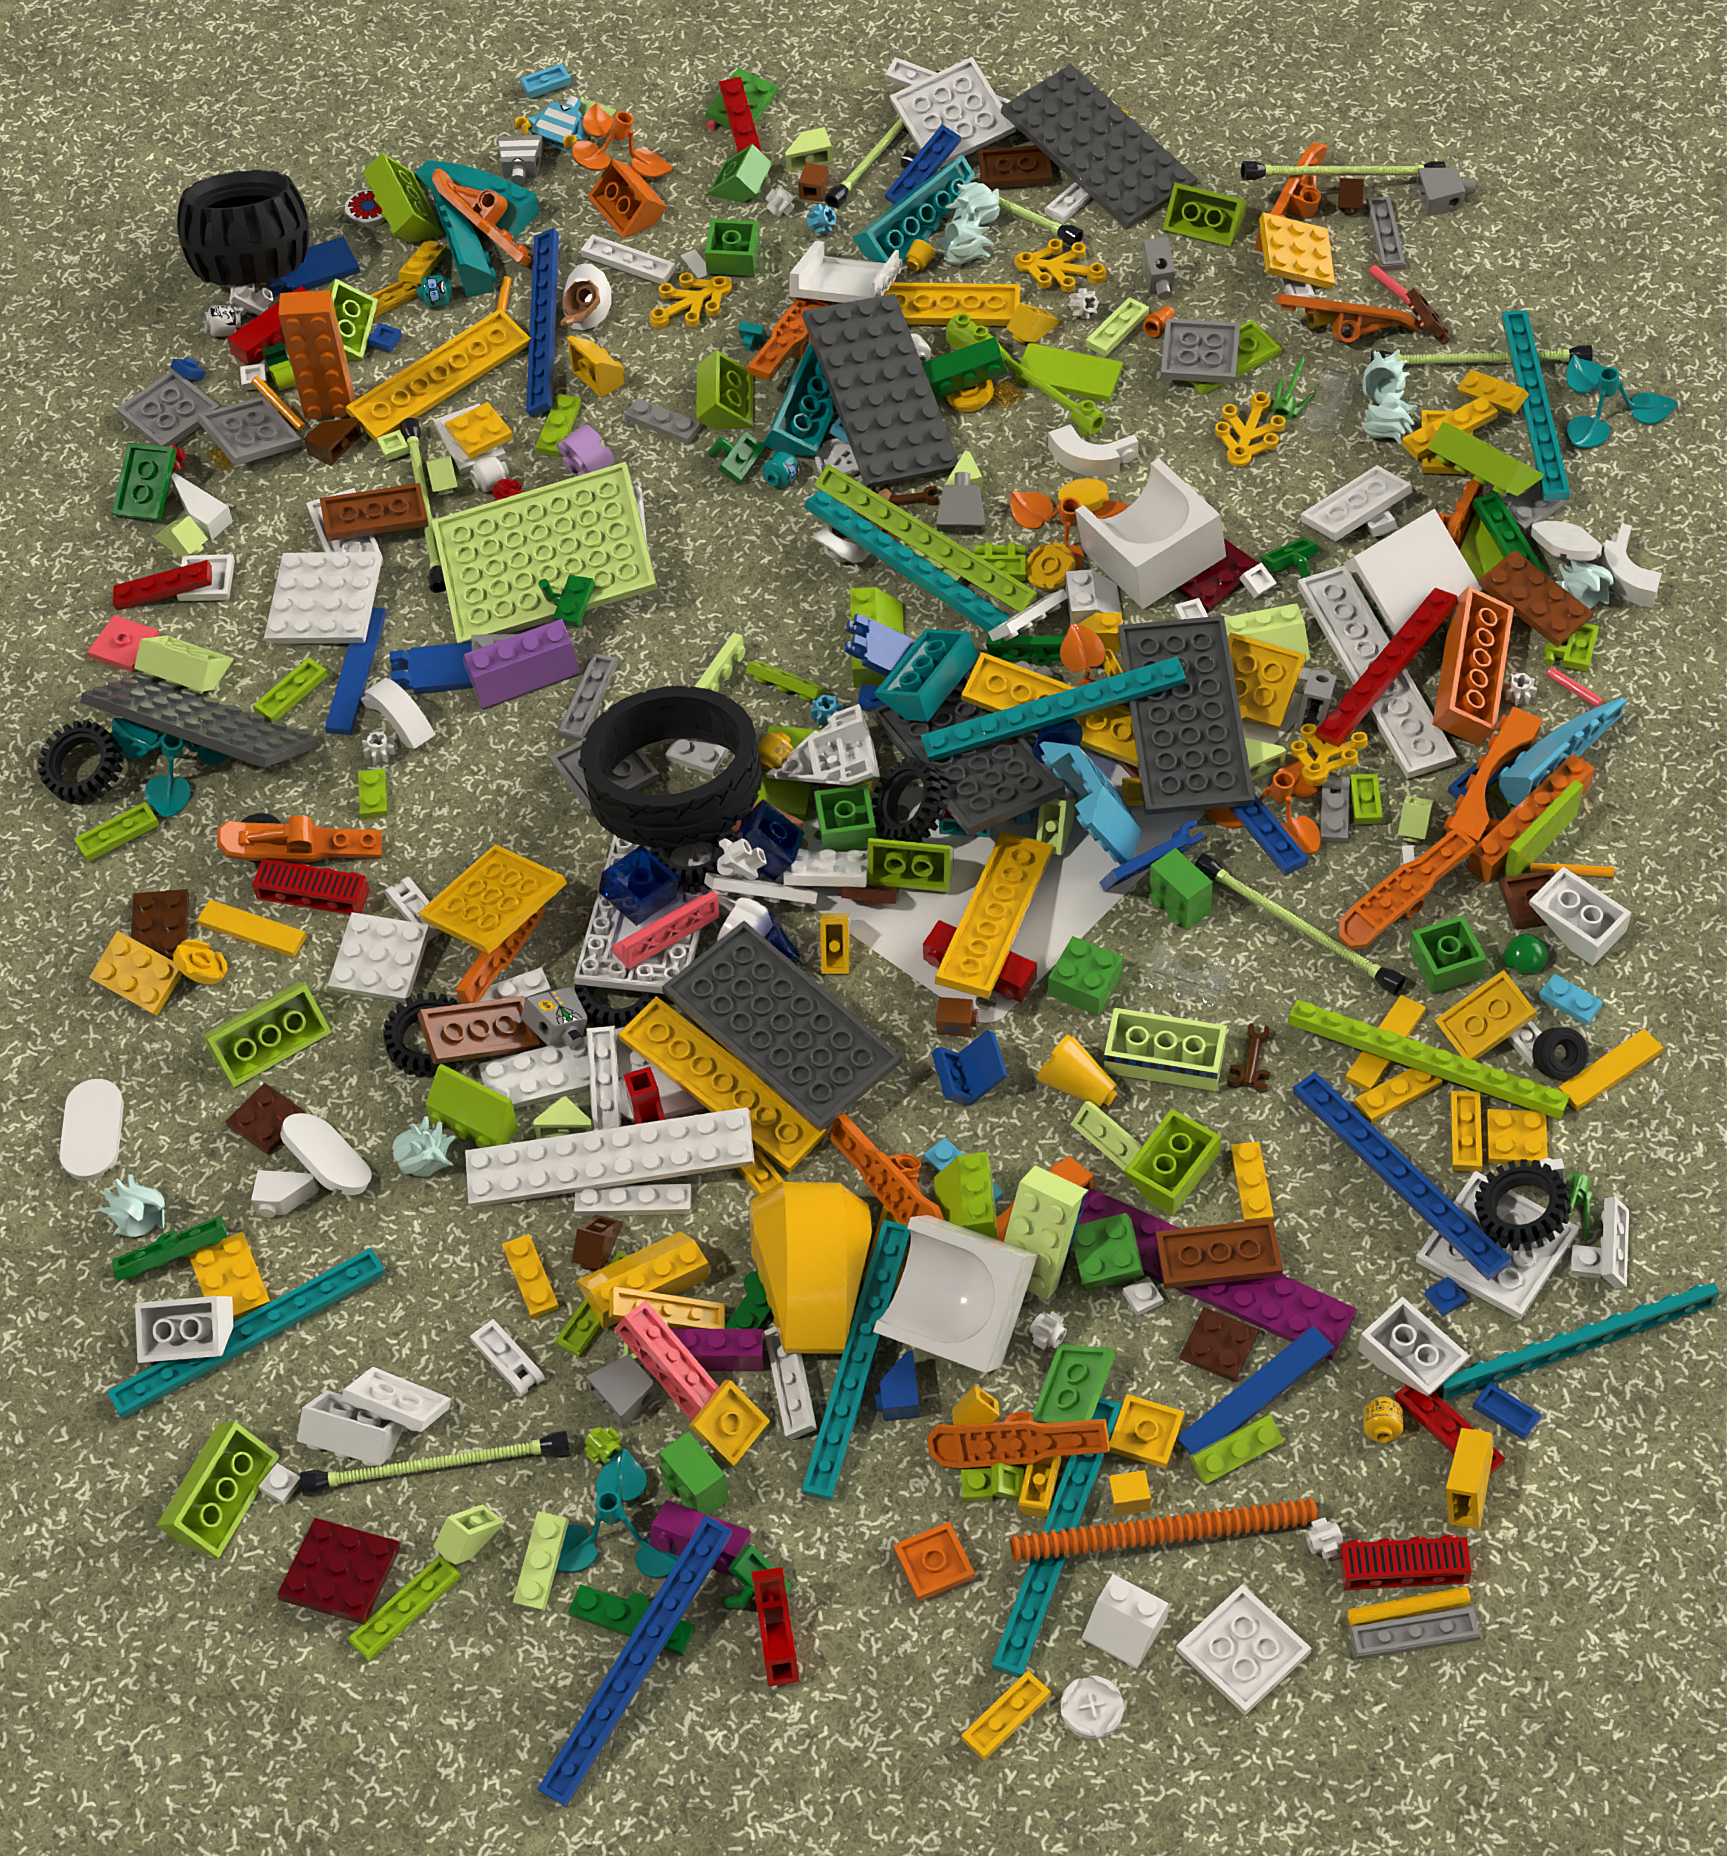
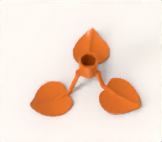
M598 103L594 104L586 112L582 121L583 129L592 137L599 138L603 136L607 140L600 149L595 143L583 140L575 143L572 148V157L580 166L592 171L606 169L611 162V158L604 151L613 138L624 140V138L628 137L629 154L633 158L631 166L637 173L647 178H657L673 170V167L668 162L648 149L637 148L634 152V131L630 130L634 118L631 114L619 111L616 113L615 118H613Z
M1012 491L1010 497L1011 513L1015 521L1024 528L1038 529L1042 526L1043 521L1049 523L1059 514L1060 522L1065 525L1063 544L1074 555L1076 561L1075 571L1081 570L1084 563L1082 549L1077 545H1068L1070 526L1077 523L1075 510L1081 507L1080 502L1073 497L1064 498L1053 512L1052 501L1046 495L1036 492ZM1108 500L1103 502V506L1092 513L1098 519H1106L1118 515L1130 505Z
M1073 623L1070 625L1061 644L1060 658L1063 665L1073 672L1086 670L1083 678L1076 685V687L1095 682V680L1089 678L1090 667H1096L1103 663L1105 648L1101 639L1093 631ZM1128 702L1121 704L1123 706L1129 707ZM1043 731L1045 742L1073 743Z
M1298 759L1284 765L1273 776L1271 786H1266L1259 799L1263 801L1270 794L1274 801L1279 803L1285 802L1286 819L1288 822L1281 823V826L1306 855L1315 854L1320 847V831L1315 822L1307 816H1299L1294 820L1292 819L1291 795L1293 794L1297 798L1312 797L1318 792L1320 785L1311 786L1306 783L1302 777L1304 766ZM1229 808L1205 810L1207 815L1220 826L1231 829L1243 827L1242 823Z

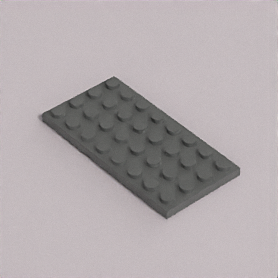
M1069 64L1001 107V114L1126 229L1168 203L1171 198L1174 182L1191 187L1197 182V178L1072 64Z
M896 294L804 310L802 313L804 323L865 487L871 488L953 471L959 460Z
M1224 616L1118 625L1124 673L1178 656L1187 683L1128 701L1145 815L1254 805L1255 797Z
M967 673L928 722L906 720L886 704L871 710L874 721L905 758L915 757L927 763L929 761L921 735L994 712L961 700L962 692L970 678ZM1021 735L929 763L942 770L941 773L945 774L946 779L944 781L948 782L949 788L944 791L949 793V799H945L943 802L948 804L947 810L968 836L979 833L1066 794L1065 786L1046 766Z
M136 674L134 677L123 678L118 682H109L108 685L94 687L92 690L82 692L80 703L263 768L314 750L318 746L319 738L311 736L307 730L288 728L284 722H271L264 719L263 715L257 713L248 714L241 711L242 709L238 706H226L220 704L218 699L197 696L195 691L174 688V684L170 682L151 680L152 677L147 674Z
M742 921L662 986V992L819 1132L902 1063L901 1055L746 921Z

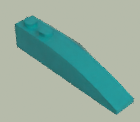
M960 155L854 235L852 238L863 255L873 262L886 263L894 251L899 250V259H902L903 264L906 262V255L914 240L920 239L928 242V238L939 227L942 218L951 210V208H946V206L953 203L962 191L958 188L957 184H968L975 176L964 156Z
M427 160L414 173L416 179L431 191V186L435 185L432 180V173L437 168L445 171L454 184L458 186L469 187L479 191L490 189L505 197L508 203L507 210L496 226L501 231L503 229L507 230L515 238L539 214L536 193L480 169L450 162Z
M435 185L431 186L434 203L466 298L493 292V282L497 280L494 268L488 267L491 265L488 251L483 252L481 243L465 215L442 196Z
M811 339L793 374L763 442V445L777 452L783 451L792 455H816L833 416V398Z

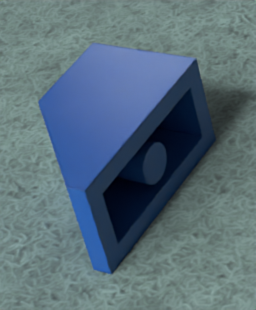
M907 1351L880 1381L881 1393H875L876 1410L883 1411L884 1421L920 1418L913 1351Z

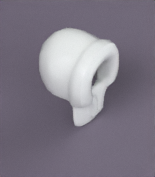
M717 894L719 912L728 917L720 930L717 942L742 921H746L766 940L774 930L775 919L766 907L750 898L742 897L736 900L728 895Z

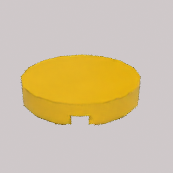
M987 380L945 397L947 403L954 410L961 413L973 412L988 404L993 397L994 386L992 380Z
M1092 478L1068 482L1058 492L1059 505L1064 498L1073 497L1080 502L1081 506L1084 505L1090 512L1100 509L1104 501H1108V487L1103 481Z
M1050 542L1051 544L1045 546L1043 544L1038 546L1030 553L1026 561V577L1036 589L1041 591L1057 590L1066 584V572L1075 571L1076 561L1074 555L1064 544Z
M199 940L182 941L173 953V962L178 970L195 982L214 985L221 982L228 970L227 962L223 955L218 951L214 953L210 950L211 946Z

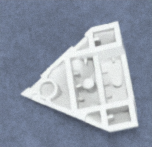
M857 704L830 716L827 719L828 725L820 732L815 730L788 755L787 761L782 764L781 768L777 770L772 768L766 774L767 778L847 786L861 785L880 778L874 743L860 705Z

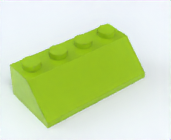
M381 153L363 170L367 179L366 184L375 195L374 200L383 211L381 214L390 225L389 230L397 239L402 238L412 243L444 234L413 171L384 153Z
M1445 422L1441 423L1428 448L1436 453L1435 459L1447 465L1450 461L1455 463V470L1465 475H1468L1469 472L1475 474L1473 479L1485 486L1490 482L1494 485L1492 490L1503 496H1506L1508 492L1518 496L1544 476L1542 472Z
M877 587L850 588L851 621L854 622V616L860 614L868 617L869 620L873 619L904 634L903 602ZM852 656L854 688H861L862 684L880 686L887 678L862 666V659Z
M298 981L201 1035L213 1059L233 1088L332 1032L308 986Z
M237 1422L218 1423L156 1526L176 1541L219 1558L259 1492L258 1486L272 1470L280 1455Z

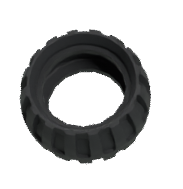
M233 171L197 181L191 187L186 188L180 197L177 213L179 242L190 268L202 281L221 286L258 284L286 276L287 273L297 270L300 264L304 263L309 245V220L304 201L289 176L279 174L276 171Z

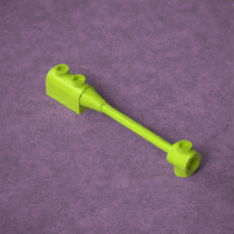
M965 313L955 315L946 327V342L957 350L993 337L988 333V329L985 326H977L970 321V316ZM999 344L1006 367L1072 412L1070 419L1078 426L1079 433L1084 436H1091L1102 428L1106 415L1096 408L1095 402L1084 400L1078 404L1013 360Z

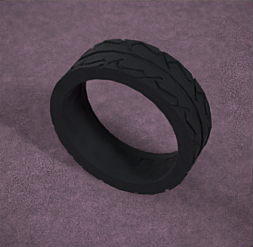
M665 686L646 690L647 692H639L620 700L609 707L607 712H603L591 724L584 736L586 738L585 741H582L580 752L591 810L600 825L620 839L636 845L656 846L657 848L682 847L697 844V841L704 842L735 826L738 820H742L750 812L759 797L757 793L758 790L761 791L762 770L753 722L744 708L731 698H727L726 695L710 689L693 686L690 688L687 686ZM696 738L711 741L727 748L735 755L729 766L710 782L695 789L676 794H641L624 789L609 779L614 768L628 755L648 744L667 739Z

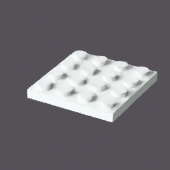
M973 57L890 95V102L919 150L925 146L942 124L961 136V142L940 168L948 165L960 155L966 156L1016 132V127L1001 114V107L1003 105Z
M283 553L264 635L266 643H365L383 558L381 553Z
M1475 1171L1453 1203L1483 1231L1476 1214L1474 1202H1477L1475 1198L1476 1191L1481 1192L1479 1184L1481 1181L1488 1183L1486 1176ZM1509 1190L1498 1203L1497 1215L1507 1223L1522 1225L1538 1219L1546 1209ZM1568 1222V1224L1562 1223L1564 1231L1561 1234L1553 1231L1555 1240L1549 1242L1546 1237L1542 1238L1544 1246L1538 1248L1536 1241L1531 1242L1532 1250L1525 1251L1523 1244H1520L1519 1251H1512L1510 1243L1507 1249L1500 1247L1511 1258V1265L1489 1281L1436 1230H1434L1418 1253L1416 1262L1444 1278H1451L1456 1285L1521 1320L1578 1234L1579 1227L1571 1222Z

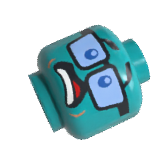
M442 274L423 277L421 286L417 287L419 301H424L428 308L447 305L450 298H453L450 279H446Z
M783 451L776 452L763 465L762 469L767 483L778 489L786 488L799 475L800 471L798 461L794 455Z

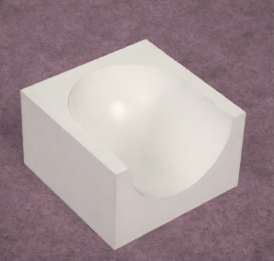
M1159 458L1150 463V476L1144 490L1136 501L1123 512L1110 518L1098 519L1084 505L1075 510L1083 552L1142 609L1226 557L1220 514Z
M930 1215L910 1217L907 1229L911 1233V1243L904 1273L892 1302L884 1315L876 1321L873 1332L984 1373L1001 1368L1038 1254Z

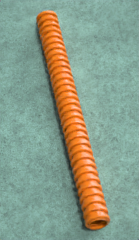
M1310 1497L1306 1498V1501L1297 1499L1295 1503L1293 1500H1288L1287 1504L1284 1501H1279L1277 1505L1274 1502H1270L1268 1506L1262 1503L1259 1504V1507L1255 1505H1250L1249 1508L1241 1506L1239 1510L1236 1507H1231L1230 1511L1227 1508L1221 1509V1512L1215 1509L1211 1513L1208 1511H1203L1202 1514L1193 1512L1192 1516L1189 1513H1184L1183 1517H1180L1179 1514H1175L1173 1518L1167 1515L1164 1519H1161V1517H1155V1520L1146 1518L1145 1522H1142L1141 1519H1136L1135 1523L1132 1520L1126 1521V1524L1120 1521L1116 1525L1108 1523L1105 1527L1103 1524H1098L1097 1528L1089 1525L1088 1529L1080 1526L1078 1530H1075L1072 1527L1069 1528V1531L1060 1529L1058 1533L1055 1530H1050V1534H1046V1531H1041L1040 1535H1037L1036 1532L1031 1533V1536H1027L1026 1533L1021 1534V1537L1012 1535L1010 1538L1012 1559L1015 1563H1020L1021 1559L1028 1562L1030 1558H1034L1036 1561L1040 1557L1049 1559L1050 1555L1058 1558L1059 1554L1067 1557L1069 1553L1075 1556L1078 1555V1552L1087 1554L1090 1550L1092 1553H1097L1098 1549L1101 1552H1106L1107 1548L1114 1551L1117 1547H1120L1122 1550L1126 1549V1546L1135 1548L1137 1544L1140 1547H1145V1543H1148L1149 1546H1154L1155 1542L1162 1545L1164 1541L1168 1543H1173L1174 1540L1183 1542L1184 1538L1187 1541H1192L1193 1537L1201 1540L1203 1536L1209 1539L1212 1535L1221 1537L1223 1533L1225 1536H1230L1231 1532L1235 1535H1240L1241 1531L1244 1534H1248L1250 1530L1256 1533L1260 1529L1268 1531L1270 1527L1272 1530H1278L1279 1526L1282 1529H1287L1288 1525L1295 1528L1297 1524L1303 1527L1307 1523L1312 1525L1311 1522L1318 1519L1315 1501Z

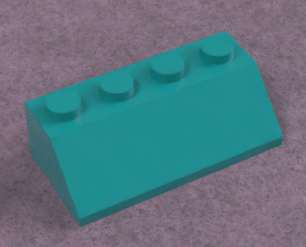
M925 629L875 691V696L906 720L928 722L978 658L970 632Z

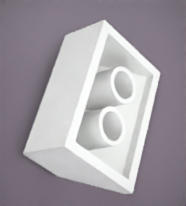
M210 1296L135 1303L138 1363L222 1356L234 1326L232 1297Z
M326 1390L302 1407L297 1441L307 1444L306 1446L310 1449H325L334 1452L340 1458L352 1457L362 1460V1463L367 1466H380L391 1457L404 1425L392 1420L382 1419L378 1414L368 1410L358 1409L351 1403L342 1400V1394Z

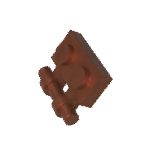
M1412 288L1406 293L1411 301L1408 306L1416 316H1420L1419 324L1427 333L1431 331L1435 339H1439L1441 344H1447L1450 341L1447 335L1448 330L1439 320L1436 310L1429 305L1422 294L1415 288Z

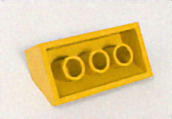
M679 1231L576 1280V1283L602 1328L606 1329L621 1321L609 1319V1290L613 1286L674 1296L708 1279V1261L695 1240Z

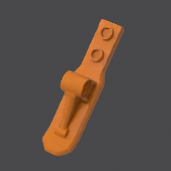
M1320 142L1313 143L1305 150L1297 166H1319L1326 156L1327 145ZM1316 175L1290 176L1270 214L1286 218L1285 215L1289 212L1302 218L1314 217L1321 198V193L1317 190ZM1259 232L1254 250L1263 252L1261 232Z
M436 168L432 173V180L438 192L514 260L527 268L531 267L533 259L528 255L530 251L521 243H514L512 240L515 237L507 230L503 229L501 231L496 226L507 210L508 203L506 198L490 189L479 191L469 187L458 186L454 184L445 171Z
M1275 294L1274 304L1281 305V310L1296 311V307L1305 308V313L1319 315L1320 311L1333 312L1332 336L1338 342H1352L1362 335L1390 326L1400 325L1412 331L1420 330L1421 327L1418 319L1402 310L1295 295ZM1345 324L1350 329V334L1346 338L1341 334V329Z
M797 298L773 327L772 337L748 365V374L770 381L789 356L801 360L810 341V336L802 317L803 311L835 305L840 302Z
M1473 474L1470 482L1465 483L1463 496L1457 500L1453 515L1438 513L1458 549L1476 512L1473 507L1474 499L1484 495V485L1473 479L1475 474Z
M303 815L289 817L288 824L244 823L228 820L217 828V847L228 858L246 861L278 859L287 862H315L324 858L374 859L381 858L382 830L322 828L312 824V818Z
M1456 826L1417 860L1401 865L1355 903L1339 920V940L1351 950L1367 948L1379 934L1402 915L1408 919L1412 918L1411 914L1414 912L1417 914L1422 909L1425 903V896L1430 893L1433 885L1476 850V843Z
M545 904L490 954L476 948L479 954L478 958L473 962L471 968L455 989L461 1004L479 1002L500 971L510 965L543 917Z
M845 1113L833 1121L828 1138L856 1167L866 1186L901 1224L908 1225L910 1217L930 1215L945 1221L940 1207L925 1198L921 1193L917 1181L921 1162L917 1157L906 1153L887 1156L874 1146Z
M1026 1411L1011 1413L1006 1416L1004 1422L965 1425L937 1424L927 1436L929 1455L942 1467L950 1468L986 1467L998 1462L1007 1465L1030 1464L1049 1456L1108 1453L1110 1450L1106 1419L1037 1423L1033 1421L1032 1413Z

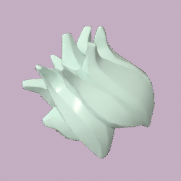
M976 182L965 185L957 184L962 192L953 203L946 206V208L956 209L951 222L961 219L968 213V221H974L979 217L978 226L993 222L999 215V189H995L992 192L983 183Z
M968 213L961 219L947 224L945 236L936 239L939 245L946 250L944 260L951 265H961L975 258L985 260V257L989 258L990 254L982 247L993 246L994 243L982 234L990 227H979V217L974 221H968Z
M1399 349L1384 359L1379 351H1374V360L1365 369L1362 381L1363 392L1366 397L1377 404L1381 403L1387 393L1403 391L1406 384L1405 377L1410 375L1402 370L1407 361H1397L1400 353Z
M1404 390L1399 393H1387L1379 406L1368 405V410H1365L1368 422L1365 423L1363 421L1361 425L1369 436L1373 438H1394L1400 445L1405 432L1408 434L1413 433L1410 425H1414V422L1409 414L1416 410L1417 405H1409L1400 400Z
M1571 560L1572 567L1568 562L1565 564V568L1562 563L1559 564L1564 581H1555L1589 609L1593 608L1599 601L1609 604L1608 588L1614 582L1613 576L1606 568L1585 561Z
M427 1116L423 1118L420 1127L411 1124V1129L398 1135L393 1142V1157L404 1175L411 1173L418 1177H428L443 1167L454 1165L445 1158L450 1143L456 1137H447L446 1134L442 1135L441 1122L437 1123L435 1130L429 1129Z
M128 1174L127 1187L118 1178L114 1180L117 1187V1195L108 1188H104L111 1207L98 1208V1211L107 1214L117 1224L118 1228L113 1236L138 1237L147 1234L155 1225L161 1229L164 1228L165 1202L161 1193L156 1189L141 1186L137 1182L135 1183L133 1175Z

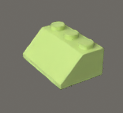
M1297 603L1224 617L1227 637L1232 632L1306 654L1305 663L1310 662L1305 622Z
M170 636L142 638L140 640L134 669L143 671V674H147L153 679L160 677L166 679L165 682L174 684V686L183 685L188 687V690L195 691L196 694H203L204 691H210L215 688L234 658Z

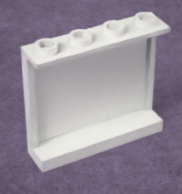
M815 241L790 272L789 296L840 303L884 296L885 291L889 290L890 284L895 281L897 274L901 273L902 259H899V250H895L886 263L824 256L825 242Z
M1435 508L1343 563L1348 572L1356 569L1394 635L1397 634L1434 588L1455 594L1457 597L1468 586L1478 591L1482 590Z

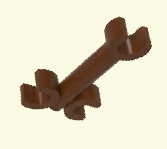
M886 484L885 489L890 491V486ZM937 486L926 487L920 493L892 495L888 501L894 505L925 502L927 505L935 506L939 504L938 496L931 497L930 495L937 494ZM876 487L871 488L873 492L878 493Z
M1250 1023L1247 1035L1251 1042L1245 1070L1239 1065H1231L1230 1073L1237 1074L1239 1077H1228L1227 1085L1232 1088L1240 1086L1253 1087L1257 1092L1265 1093L1267 1092L1268 1084L1260 1083L1258 1080H1269L1270 1072L1263 1069L1256 1071L1261 1045L1269 1036V1026L1265 1025L1264 1032L1257 1034L1253 1031L1254 1023Z

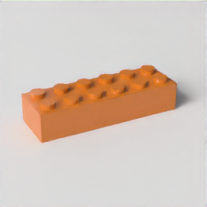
M331 290L280 293L279 319L304 418H342L349 416L346 412V406L354 401L355 393Z
M1468 586L1457 597L1458 604L1450 612L1432 725L1479 746L1496 731L1514 607Z

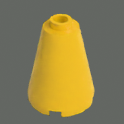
M1067 1034L1052 1051L1049 1061H1045L1036 1079L1046 1086L1084 1102L1091 1101L1098 1108H1101L1104 1104L1109 1107L1118 1094L1115 1091L1116 1083L1076 1038Z

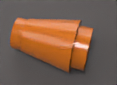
M1166 305L1146 316L1143 323L1145 333L1150 337L1162 336L1165 332L1166 319H1173L1175 316L1174 309Z

